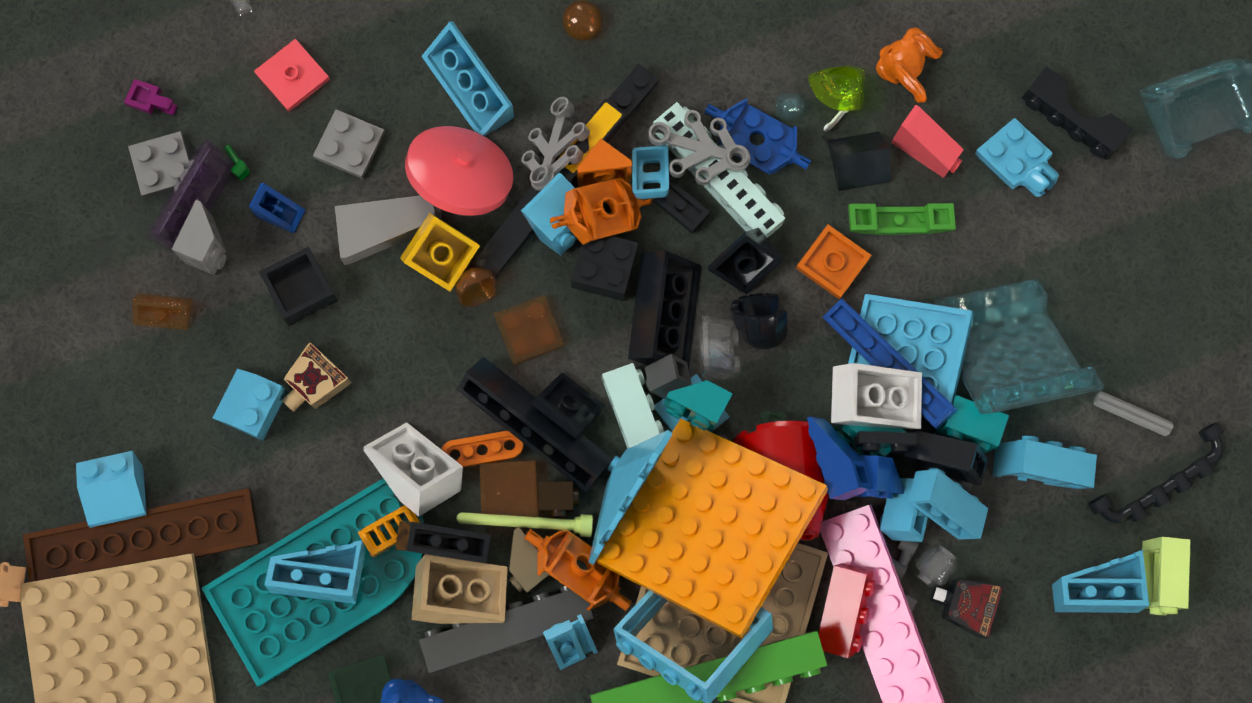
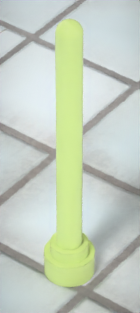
M461 512L456 517L457 522L460 524L571 530L574 534H579V537H591L593 523L592 515L580 514V517H575L574 519Z

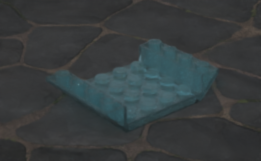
M1038 279L934 300V305L971 310L974 313L960 377L980 414L1001 412L1103 390L1104 388L1102 381L1092 366L1086 368L1079 366L1046 312L1048 295Z

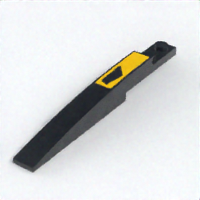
M638 63L608 99L605 98L584 123L590 129L589 136L583 141L576 139L571 144L576 145L583 152L581 161L576 164L569 162L558 173L562 174L574 186L577 182V167L600 138L607 143L612 139L657 86L659 79ZM566 149L555 158L554 162L565 154ZM533 187L530 188L469 266L490 284L534 233V230L521 212L540 192Z

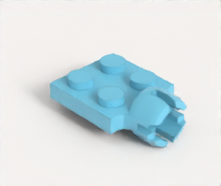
M1015 118L980 146L975 153L1012 190L1021 185L1026 187L1036 197L1044 195L1045 189L1050 190L1059 177V173L1047 161L1053 153Z

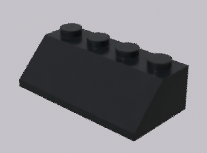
M666 250L641 253L628 359L644 365H650L673 354L686 361L689 370L701 271L700 264Z

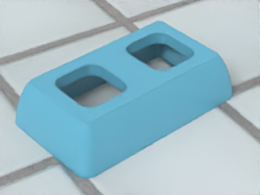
M667 146L639 147L632 150V191L636 198H664L668 195L669 163ZM659 163L660 171L645 173L643 172V165ZM644 184H661V188L643 190Z

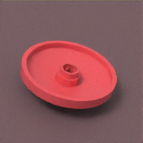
M454 126L428 129L420 133L412 141L406 155V174L416 192L430 204L450 213L474 216L494 211L505 202L512 188L513 170L504 152L485 136L469 129Z

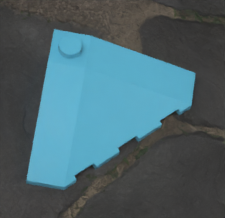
M669 430L626 449L621 458L615 456L607 470L611 474L606 483L589 563L594 565L605 546L603 544L604 541L608 542L619 521L622 520L633 499L637 496L650 472L657 464L673 434Z

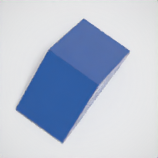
M265 183L260 184L249 205V208L257 218L291 233L295 232L305 212L304 208Z

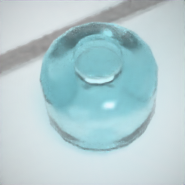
M780 93L775 102L777 116L780 119H797L804 109V102L800 95L797 93Z

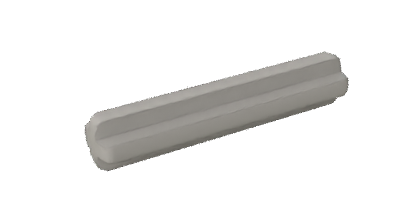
M1103 391L1097 393L1094 398L1093 404L1163 436L1169 435L1173 429L1174 424L1171 421Z

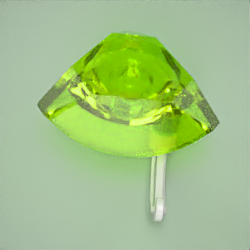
M847 65L826 68L809 75L810 86L817 98L826 106L839 110L832 121L824 126V131L831 130L848 111L862 108L865 73L861 68Z

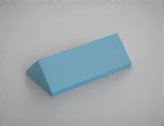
M449 22L421 57L472 129L483 136H487L514 118L513 105L454 22Z

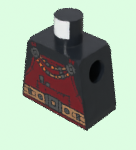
M955 579L952 580L950 589L935 585L930 601L944 605L941 617L944 620L978 638L988 639L1003 586Z

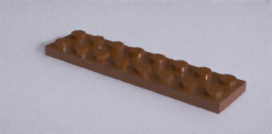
M247 488L146 509L147 515L92 528L88 526L86 521L23 534L29 582L192 553L197 558L260 545L251 489Z

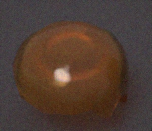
M586 0L575 1L564 11L563 27L570 37L578 41L589 40L600 31L602 16L594 3Z
M480 267L470 268L463 272L456 282L455 291L461 305L467 307L477 306L488 301L496 294L494 285H497L493 273L488 269Z

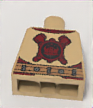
M309 343L284 378L293 390L282 402L293 412L305 400L314 409H317L349 386L351 381L312 343Z

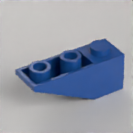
M808 417V432L814 441L817 452L816 460L822 469L825 480L824 484L827 485V494L830 499L847 500L872 490L873 486L866 462L826 419Z

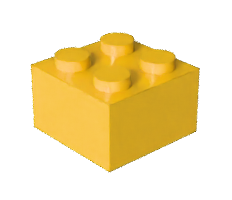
M429 212L400 259L406 265L451 292L480 245Z

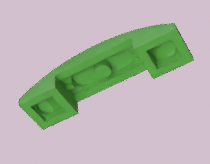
M954 203L927 204L925 207H876V204L848 205L850 231L855 233L913 235L942 233L956 229Z

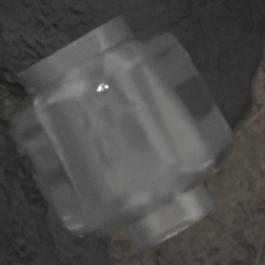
M940 544L937 547L928 546L915 563L916 568L920 571L917 577L930 587L933 583L938 586H944L958 569V565L955 562L957 557Z

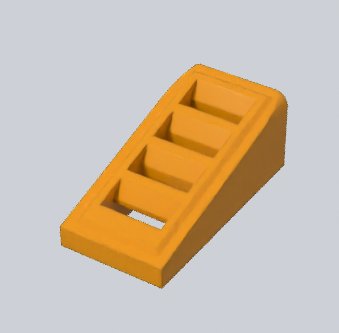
M404 505L358 532L372 557L375 558L396 545L397 533L392 527L391 521L395 519L399 526V522L402 521L400 516L405 513L409 522L420 523L413 511ZM381 527H386L392 537L391 539L387 540L380 529ZM373 532L376 533L382 543L379 546H376L370 536Z

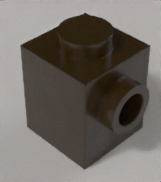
M573 481L539 482L540 513H551L553 518L568 517V512H573V505H579V490L573 489Z

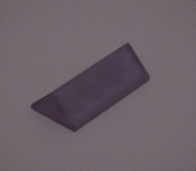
M205 140L200 143L145 237L175 253L172 247L195 200L200 201L210 213L233 173L230 169L235 163L212 142Z

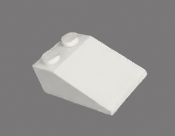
M857 363L833 367L831 423L852 426L921 429V372Z
M407 422L364 446V452L399 501L417 516H421L461 491L463 466Z

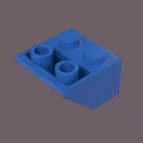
M859 455L866 462L873 489L854 497L893 499V493L904 494V487L892 458Z

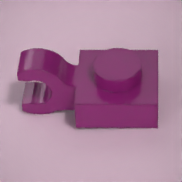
M134 79L124 101L126 106L151 115L154 108H157L164 113L174 116L178 107L172 104V99L160 96L162 90L159 87Z

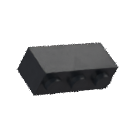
M400 521L395 550L487 563L491 535Z

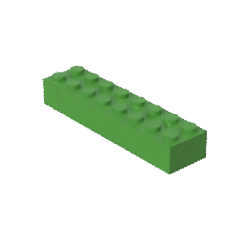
M809 632L758 647L716 696L717 700L723 702L737 698L736 692L745 690V694L765 690L764 684L772 682L773 686L793 682V675L800 674V678H807L821 674L820 668L827 666L818 632ZM728 656L684 669L706 682ZM662 675L590 694L592 703H704L701 700H693L683 688L677 684H669Z

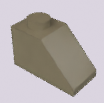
M517 527L513 534L509 568L513 576L509 580L519 592L524 589L529 593L550 575L545 571L540 576L537 575L538 550L530 542L523 539L525 534Z

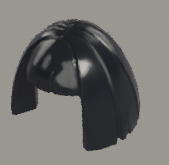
M763 293L749 294V296H741L738 300L735 299L731 303V315L735 327L741 338L753 348L766 350L778 347L787 336V311L778 310L779 296L777 294L766 293L765 296Z

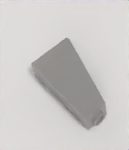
M420 195L335 206L341 261L344 265L352 264L413 238L429 212L438 218H442L441 209L430 204Z

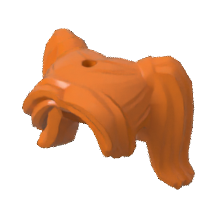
M917 27L910 28L902 39L880 50V59L876 64V71L884 80L894 84L900 82L913 94L917 103H924L927 99L926 91L916 78L923 70L925 56L931 59H938L943 54V51L922 30Z

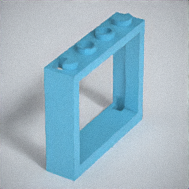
M649 590L614 628L616 645L624 654H632L638 658L645 668L649 670L654 669L659 672L669 684H677L683 688L687 695L695 701L701 700L704 703H711L773 631L772 613L761 607L749 627L751 630L709 679L704 682L635 637L668 601Z

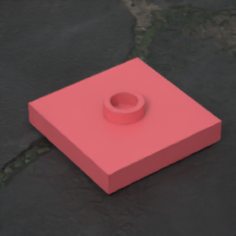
M296 39L254 70L257 77L288 112L330 80L329 76Z

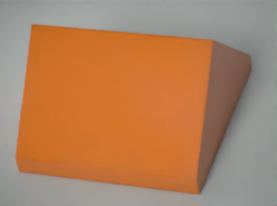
M600 138L577 167V186L582 187L616 178H622L626 182H631L632 161Z

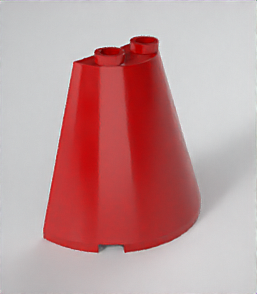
M776 421L756 425V431L748 434V431L744 430L732 440L733 443L824 484L825 480L822 469L816 460L817 452L814 441L808 432V422ZM827 493L800 540H812L815 537H819L829 498Z

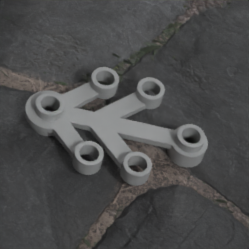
M566 97L557 98L551 105L550 111L556 117L549 143L546 141L547 135L540 128H535L529 133L528 139L544 155L543 164H539L540 157L532 150L525 152L521 158L522 163L532 171L530 181L532 187L537 191H541L569 162L576 164L583 158V152L576 145H571L576 139L583 141L589 136L590 129L583 122L576 123L572 130L562 138L566 121L570 120L575 114L574 105ZM566 149L565 154L554 162L555 158Z
M690 110L685 114L684 123L694 131L698 140L670 133L668 125L663 122H656L649 129L648 138L655 146H663L667 143L694 151L693 154L681 160L675 159L670 163L669 173L673 177L679 178L683 176L686 169L710 157L721 159L708 168L700 167L697 169L695 181L699 185H707L711 178L727 169L740 172L745 170L750 163L749 151L744 146L734 143L726 129L727 124L722 118L712 120L710 132L715 136H719L724 148L713 144L700 121L701 116L699 112L695 110ZM695 116L697 121L691 123L688 121V117ZM721 124L723 129L716 130L713 125ZM656 133H662L664 135V138L658 140L654 137V135ZM735 155L739 156L741 162H734L732 157ZM674 165H680L682 167V170L680 172H675L672 167ZM704 172L708 175V178L702 180L698 174Z

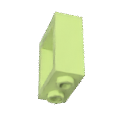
M1158 537L1143 541L1142 550L1149 606L1146 609H1150L1149 614H1178V610L1188 609L1190 540Z

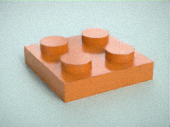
M827 224L798 263L796 269L840 300L872 255Z

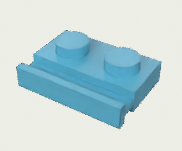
M581 614L577 616L578 620L570 623V620H567L563 623L555 624L543 632L560 670L585 659V654L591 651L594 654L597 653V649Z

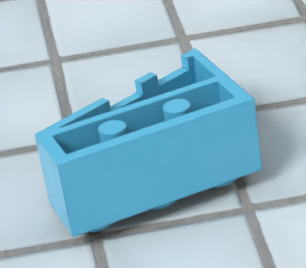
M1022 436V440L1000 443L999 447L995 448L992 476L1014 475L1018 476V480L1021 481L1032 479L1041 481L1043 484L1072 489L1094 488L1097 455L1086 453V448L1071 446L1068 449L1062 447L1063 443L1046 441V443H1041L1038 437Z
M360 540L354 541L352 544L327 546L325 549L305 550L270 557L265 586L270 593L356 604L366 547L363 541Z
M1143 550L1058 579L1052 584L1055 612L1139 613L1149 606Z

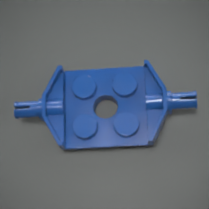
M748 99L742 100L726 111H722L709 103L704 114L714 119L722 118L727 124L726 129L734 143L744 146L749 151L751 157L749 164L769 175L779 171L787 164L791 165L792 162L807 170L812 160L799 154L796 150V126L792 129L747 104ZM718 124L719 130H722L723 126L721 124ZM755 133L760 134L764 138V143L758 146L753 145L749 137ZM719 138V145H722V146H723V144H722V142H721V140H720V138Z

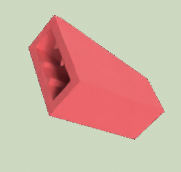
M917 105L914 106L891 142L943 178L948 171L954 173L963 161L958 157L964 149Z

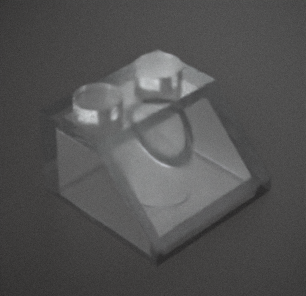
M702 316L698 327L700 379L702 381L733 380L735 373L740 371L739 356H734V346H738L739 342L738 331L733 329V321Z

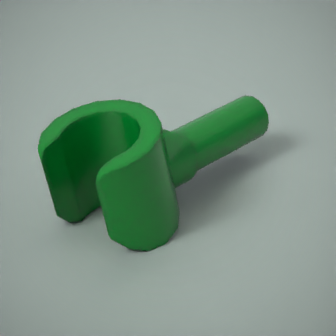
M227 145L225 150L235 163L230 171L242 181L250 173V169L236 155L231 145Z

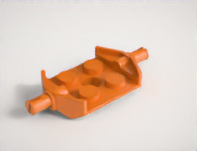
M622 178L607 180L574 188L566 192L564 213L560 216L551 217L550 224L554 223L551 225L553 229L567 226L584 245L590 241L636 230L641 220L639 208L650 205L652 200L636 198L630 183ZM603 202L610 206V214L604 211Z
M530 529L523 538L537 547V575L540 576L544 571L590 603L586 610L590 611L610 601L626 611L632 603L631 600L619 593L620 575L596 562L594 565L589 563L592 547L569 530H561L550 537L542 538ZM577 560L584 562L587 570L581 569L577 564Z

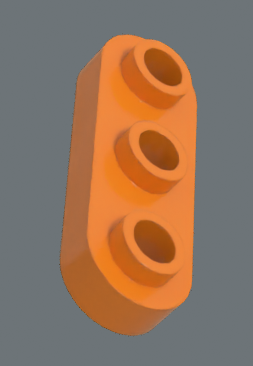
M502 431L446 442L441 450L449 456L452 451H459L460 457L455 461L465 468L515 459L522 453L524 444L509 431ZM507 441L515 443L513 450L505 449L504 446ZM480 446H486L488 448V451L485 455H479L477 453V449Z

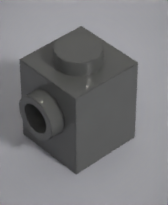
M673 354L645 367L647 388L650 392L666 399L670 391L692 385L687 362Z

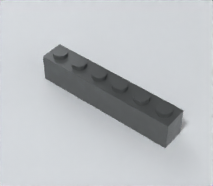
M563 586L560 588L561 593L551 596L550 592H545L534 596V602L523 605V601H518L506 605L507 611H505V621L503 623L452 624L453 629L442 632L441 627L424 633L426 638L420 639L419 642L428 672L434 673L544 636L543 632L550 629L553 625L570 620V623L578 620L577 616L580 614L584 622L593 620L592 611L586 610L589 603L568 587Z

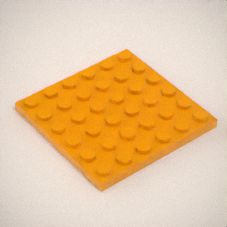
M680 419L672 431L673 434L654 469L650 472L637 496L633 499L622 520L619 521L608 542L604 541L603 544L605 546L600 552L596 563L743 639L826 495L828 488L827 485L712 432L690 425V422Z

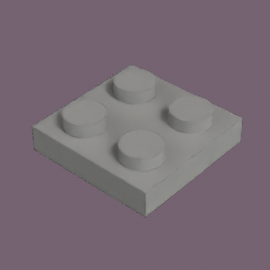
M335 110L313 157L318 161L363 179L383 139L385 130Z
M181 131L128 146L143 198L196 183Z

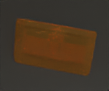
M138 293L132 299L133 325L188 330L192 299Z

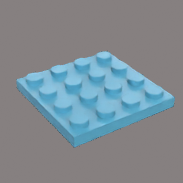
M865 294L860 316L918 372H921L922 376L952 404L956 395L974 317L973 311ZM852 347L848 364L870 365Z

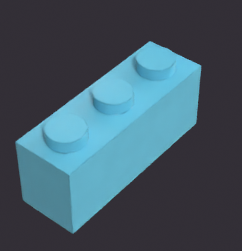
M937 468L916 471L907 502L958 540L981 539L988 508L976 496L965 491L961 484L947 477L944 471Z

